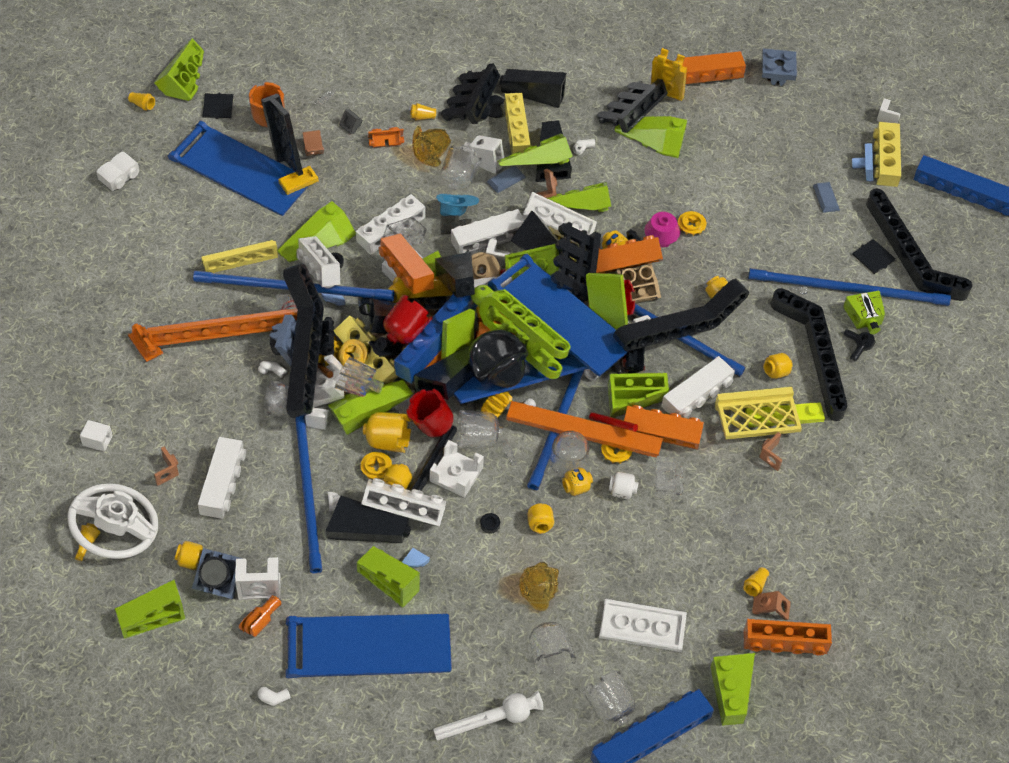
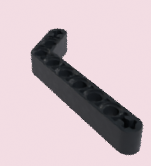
M878 188L872 189L866 203L867 208L916 287L923 292L951 295V299L958 301L966 300L971 291L972 282L964 277L933 270L885 192Z
M298 264L283 270L284 280L298 310L286 410L290 418L311 414L313 410L324 314L323 303L304 264Z
M732 279L704 306L621 326L614 332L613 338L625 351H631L712 330L718 327L748 297L749 291L738 279Z
M776 289L771 300V308L805 325L827 416L833 421H840L843 419L848 405L824 311L821 306L786 289Z

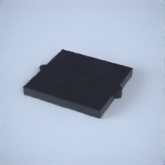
M220 92L217 94L205 93L202 117L215 119L232 118L234 94H221Z
M874 239L865 245L862 244L861 248L852 253L873 274H876L883 268L886 269L887 265L896 259Z

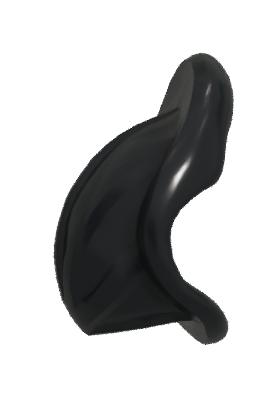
M501 329L490 330L481 334L471 344L468 351V362L472 373L481 384L490 382L495 386L508 388L516 386L524 377L526 368L525 358L528 357V350L514 334Z

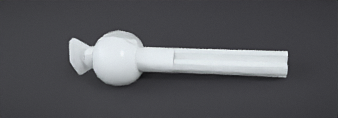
M537 690L529 698L520 693L510 694L503 700V706L434 728L436 740L438 741L506 718L509 722L521 723L529 717L530 710H543V701L539 691Z

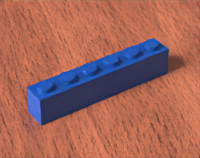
M923 155L913 180L1009 216L1008 186Z
M453 294L433 316L430 323L394 360L396 376L413 383L414 375L425 369L442 350L443 321L470 308L476 311L477 305L472 301L471 295L456 298Z
M700 689L695 692L689 691L676 703L672 701L664 707V710L658 713L655 711L648 715L645 721L641 723L635 722L626 732L616 733L607 743L601 742L592 749L590 759L593 763H635L710 719L714 709Z

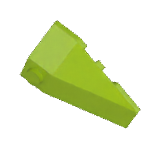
M193 38L190 39L162 71L154 84L166 96L190 101L198 90V85L195 83L196 79L200 78V74L197 71L198 67L202 66L204 50Z
M649 116L642 118L628 133L622 132L620 125L615 126L614 131L631 140L635 139L641 142L645 147L649 146L655 149L661 155L679 158L687 120L672 116Z
M558 134L541 141L538 147L537 145L529 146L524 150V153L516 152L497 162L500 166L551 164L558 162L559 164H564L570 161L569 158L573 156L566 137L563 134Z
M607 182L585 186L582 191L573 189L565 192L564 195L558 193L547 198L567 208L603 212L609 210L608 207H612Z
M331 201L319 209L277 252L290 263L298 260L296 251L299 249L298 239L316 236L326 248L335 245H343L356 236V231L345 212Z
M400 380L377 386L376 388L381 389L380 393L372 391L374 388H370L365 395L364 393L360 395L361 391H359V394L355 392L344 395V398L332 402L328 407L348 435L364 426V423H367L372 414L387 412L412 397L413 393L405 381Z

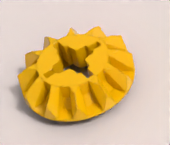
M688 211L680 215L678 225L680 231H684L686 235L688 233L693 236L695 234L700 235L702 231H705L707 222L700 213Z
M357 339L346 341L339 351L340 363L350 370H358L359 367L364 366L366 359H368L367 352L369 351L365 343ZM356 350L359 357H354L353 359L348 353H354Z
M604 444L601 446V454L604 455L605 460H610L612 464L614 462L621 464L623 461H628L632 455L631 451L619 449L618 453L614 454L613 449L615 447Z
M371 452L364 456L361 461L362 473L368 479H381L392 465V461L385 453ZM375 461L380 466L378 471L374 469Z

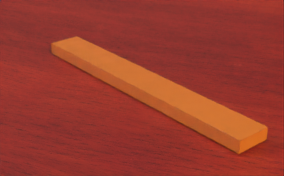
M294 308L147 328V334L151 344L162 346L268 332L273 330L272 326L282 323L285 315L292 314L297 321L298 310Z
M511 401L506 417L508 421L655 458L659 456L663 438Z

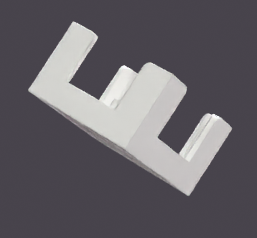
M333 355L324 357V360L329 364L326 368L333 372V377L327 378L317 371L314 407L344 398L343 365Z
M448 440L444 447L443 458L438 466L434 463L430 469V482L465 498L483 469L484 456L475 453L474 460L457 452L456 443Z
M278 557L268 558L267 573H246V559H236L235 582L239 600L269 599L271 595L280 598L281 575L279 573Z

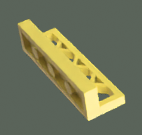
M270 240L202 256L201 259L205 272L215 273L278 258L276 241Z

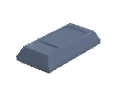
M514 165L492 177L487 183L499 193L526 177Z
M830 182L814 184L813 187L822 212L840 211Z

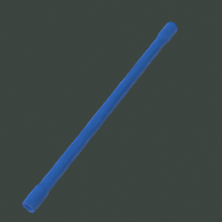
M752 268L749 269L748 279L773 281L855 293L880 291L881 296L930 302L949 306L951 301V295L849 283L768 272Z
M195 271L193 274L194 282L289 290L285 280L215 274L204 271ZM314 283L318 293L373 298L384 301L394 300V290L334 285L332 288H325L320 284Z
M635 304L633 312L639 317L648 315L651 319L657 317ZM690 335L677 338L712 360L719 356L735 371L734 374L739 377L746 368Z
M584 370L572 374L558 409L559 413H568ZM549 432L537 465L528 482V488L536 491L539 489L559 433Z
M304 415L296 417L295 422L309 546L310 572L313 574L322 572V561L319 552Z

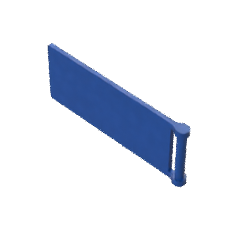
M199 121L196 124V128L174 151L168 154L170 160L188 167L281 216L288 211L307 188H302L287 195L280 186L278 179L293 173L294 171L291 168L209 127L203 121ZM202 131L205 132L192 148L181 157L180 154Z
M524 254L520 261L496 279L488 282V287L493 291L506 289L567 340L571 346L569 352L597 376H601L629 352L625 351L613 338L616 330L567 289L557 288V284L551 280V276L536 265L528 254ZM524 266L529 267L524 273L502 288L501 284Z
M556 346L558 350H564L562 347ZM570 352L563 359L554 357L562 365L560 377L589 369ZM525 360L524 377L516 386L503 388L495 386L490 382L481 384L473 376L454 393V396L462 404L550 380V378L544 376ZM548 367L550 370L557 371L554 367Z
M449 614L286 617V625L288 626V669L285 671L286 678L446 673L452 670ZM303 625V669L296 668V626Z

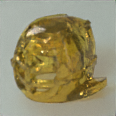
M417 126L413 133L412 142L415 157L420 162L432 167L441 165L439 158L442 157L451 144V139L446 130L428 129L422 132L421 126Z
M540 562L535 566L524 569V573L519 581L520 593L534 609L539 611L548 609L549 601L558 592L559 570L548 567V564L545 562Z

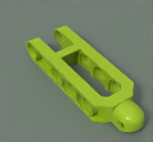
M486 285L475 287V294L471 295V299L480 308L479 313L483 324L490 330L501 329L514 333L522 343L527 344L528 357L525 360L547 378H559L562 372V365L554 357L558 359L566 358L571 347L569 342L506 289L493 291ZM500 300H505L508 304L502 303ZM514 312H520L522 315H517ZM496 320L501 322L502 324H496L493 321ZM527 323H533L536 327L529 326ZM556 346L562 347L564 350H558ZM548 367H554L557 371L550 370Z

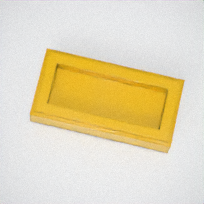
M311 166L302 169L303 175L298 176L293 172L278 179L280 186L287 195L319 182L318 176Z

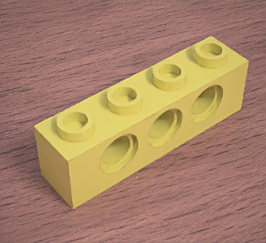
M522 93L505 94L504 110L511 154L516 152L524 153V150L530 146L523 95Z
M879 122L878 127L874 128L873 139H876L873 145V152H876L873 164L876 165L874 178L877 180V185L898 187L901 178L900 124Z
M352 316L347 317L333 330L343 343L355 339L356 335L360 334L358 340L365 343L367 349L371 347L368 343L369 341L377 340L370 331L367 332L364 329L366 325L361 319H355ZM371 347V352L367 355L368 359H366L363 366L378 386L392 383L398 378L395 372L394 359H389L388 356L379 357L373 352ZM355 350V352L352 354L354 355V357H359ZM383 360V365L378 368V363Z

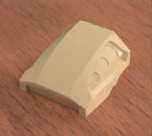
M652 263L641 267L637 266L625 270L617 269L615 271L616 274H622L624 280L629 279L634 288V292H631L632 301L635 300V303L661 298Z

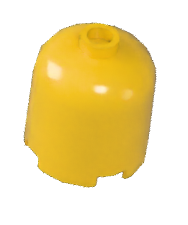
M376 412L370 416L367 423H364L363 435H366L368 445L373 448L405 453L404 447L409 446L411 429L407 428V421L410 422L411 419L408 417V414Z

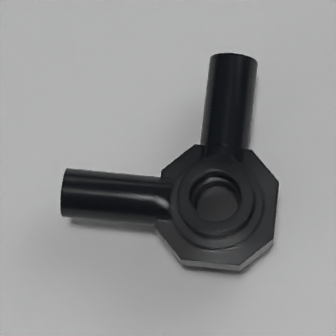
M846 329L843 333L844 336L856 341L857 348L850 356V359L855 362L863 351L872 349L876 343L874 335L868 332L857 334Z

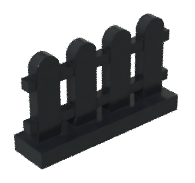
M494 63L488 64L486 69L480 72H472L471 70L458 77L461 85L453 87L452 91L456 96L447 99L446 102L450 108L441 111L443 119L450 121L457 118L461 120L469 118L471 124H478L500 78Z
M657 79L652 84H644L643 81L628 84L629 91L619 93L617 95L619 101L610 102L607 105L609 111L599 112L597 114L598 120L602 124L607 122L613 123L614 126L620 125L622 132L628 133L668 94L663 79Z
M571 222L559 225L558 231L564 236V239L556 242V248L562 254L553 259L554 265L559 268V271L551 274V280L557 284V288H565L571 291L575 297L584 303L589 300L586 275L588 273H596L601 234L595 231L587 235L586 230L580 231L572 227ZM570 240L578 243L579 247L570 243ZM568 256H570V257L576 259L577 261L574 262V261L568 259ZM565 272L574 275V279L565 275Z

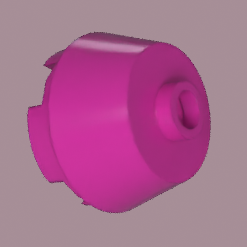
M668 212L654 214L644 228L646 236L654 235V238H659L660 247H668L680 236L678 222L675 216Z

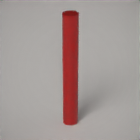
M591 412L589 415L590 420L634 432L638 430V425L594 412Z

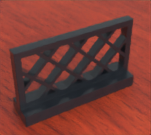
M274 94L261 99L276 161L279 163L285 161L298 176L303 175L290 114L282 106L280 95Z

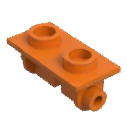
M392 127L389 130L373 129L368 132V138H372L369 139V146H373V148L385 147V140H388L389 146L401 145L404 143V130L398 127Z
M137 323L132 326V333L128 337L146 362L163 354L159 346L151 344L145 326L142 327V325Z

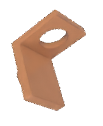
M320 130L303 132L306 156L324 154Z
M545 169L547 190L536 194L548 198L557 195V180L553 176L552 171Z
M779 432L772 439L768 438L763 443L760 458L777 471L780 469L782 459L771 451L779 444L781 437ZM769 456L775 460L776 464L770 461Z
M165 446L161 448V452L169 467L154 474L157 486L179 475L178 461L174 454H169ZM169 473L167 477L160 479L162 475Z
M779 591L761 593L754 597L752 613L762 614L776 611L784 620H789L791 602ZM782 602H783L784 605H785V611H784V612H783L782 607H781V603H782Z

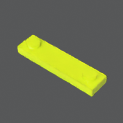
M821 402L795 404L800 424L824 422L825 417ZM780 405V406H779L781 409L785 410L786 412H788V411L790 410V406H789V405ZM768 406L760 408L768 414L773 410ZM750 408L745 410V413L749 416L754 412ZM775 411L772 415L779 421H781L784 418V416L778 413L777 411ZM758 413L753 417L761 423L766 419ZM788 418L784 422L786 425L795 424ZM770 420L765 424V426H777ZM751 422L748 423L749 428L758 427Z

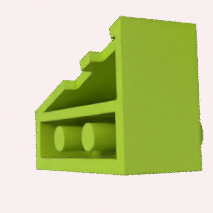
M667 373L610 374L607 384L610 417L614 418L626 414L627 406L638 405L644 408L662 402L663 396L669 392Z
M373 546L357 561V572L402 607L420 591V572L388 555L381 549Z
M175 580L115 608L124 639L185 619Z
M755 653L713 657L710 668L722 726L744 723L748 709Z

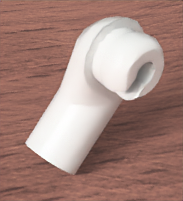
M595 139L578 140L573 146V152L580 155L586 148H595Z
M261 687L258 690V698L271 706L291 698L287 688L278 693L267 687Z

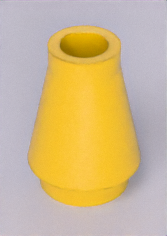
M134 92L129 94V102L134 103L143 110L147 111L154 108L155 98L151 94Z
M418 103L411 105L410 118L415 120L435 119L436 108Z
M760 567L744 581V591L753 597L761 594L769 576V571L764 567Z

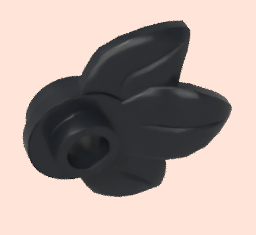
M492 95L481 119L485 120L488 116L492 118L502 117L503 111L500 105L504 103L505 99L498 95Z

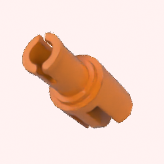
M271 595L262 607H255L239 624V629L256 637L270 623V615L281 606L282 603L279 598Z

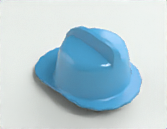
M439 194L436 196V199L440 202V214L448 217L462 216L468 206L476 205L480 201L479 198L472 195Z

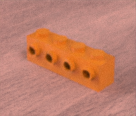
M741 51L685 57L682 65L687 68L686 84L744 78L746 69Z
M401 233L380 239V256L387 261L388 266L395 271L397 277L404 282L406 288L413 294L434 289L433 271Z
M654 235L643 237L642 241L636 242V239L625 241L624 245L618 246V243L607 245L606 249L600 250L599 248L596 273L606 274L615 272L617 269L624 270L663 261L659 238H654Z
M638 405L627 406L624 421L638 425L636 432L663 438L662 442L697 450L699 448L704 422H701L698 418L690 417L687 419L676 413L664 414L657 409L645 410Z
M747 619L743 630L744 649H750L755 652L770 650L774 653L785 651L792 652L793 654L813 653L814 655L821 656L827 654L832 645L831 624Z

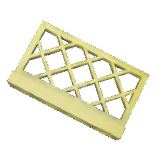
M784 387L717 394L715 409L719 413L725 439L775 435L778 432L780 434L801 432L802 427L793 399V388ZM789 404L790 410L786 412L779 406ZM768 406L773 410L768 414L760 408ZM750 408L754 412L749 416L742 409ZM724 410H732L735 414L731 418L724 414ZM775 411L784 416L781 421L772 416ZM758 413L766 419L761 423L753 417ZM738 415L747 420L743 425L734 420ZM788 418L795 423V426L789 427L784 422ZM768 420H770L777 426L776 428L770 429L769 427L765 426V424ZM751 422L758 426V429L750 430L746 426ZM732 424L739 428V431L729 433L728 427Z

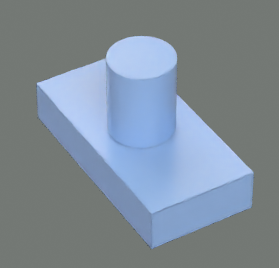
M872 143L865 144V157L852 158L853 169L866 168V181H874Z

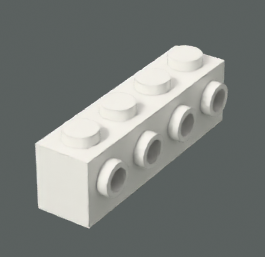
M412 194L402 198L397 204L389 207L381 215L374 217L369 223L359 227L356 231V242L370 255L379 250L381 238L402 234L425 218V206Z
M519 209L497 216H491L481 221H475L471 224L458 226L451 229V242L457 254L465 253L467 250L473 253L486 249L490 239L497 240V245L511 241L524 222V219L521 218L522 215Z
M316 236L298 239L299 249L296 251L297 258L307 267L315 281L325 288L340 285V263Z
M718 356L664 395L661 407L669 414L676 413L683 418H687L692 410L702 407L707 399L710 397L714 398L722 388L729 387L733 382L735 371Z
M219 437L198 502L200 515L223 519L225 512L229 511L231 500H229L230 495H234L236 483L234 482L236 477L239 478L240 463L244 461L246 456L243 441Z
M374 478L373 480H368L362 505L440 526L446 501L438 495H424L420 490H406L402 485L385 484L381 479Z

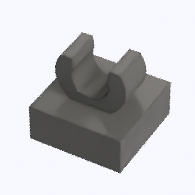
M346 109L339 125L350 134H354L357 128L361 126L363 120L350 109Z

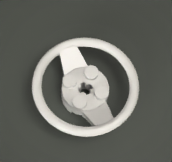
M99 484L89 487L74 498L68 510V526L74 539L89 552L105 558L122 559L135 556L152 544L158 532L157 513L150 501L138 491L120 484ZM100 492H114L113 494H102L101 497H89ZM133 498L145 508L149 515L150 523L137 512L138 508L133 503ZM76 514L93 517L94 525L105 532L122 536L127 531L141 539L142 542L127 550L114 551L100 548L89 542L81 534L76 523Z

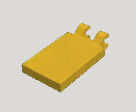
M662 48L660 55L655 56L652 61L651 84L657 79H663L668 93L667 96L682 101L685 94L687 68L682 66L685 56L678 54L676 61L667 59L669 50Z

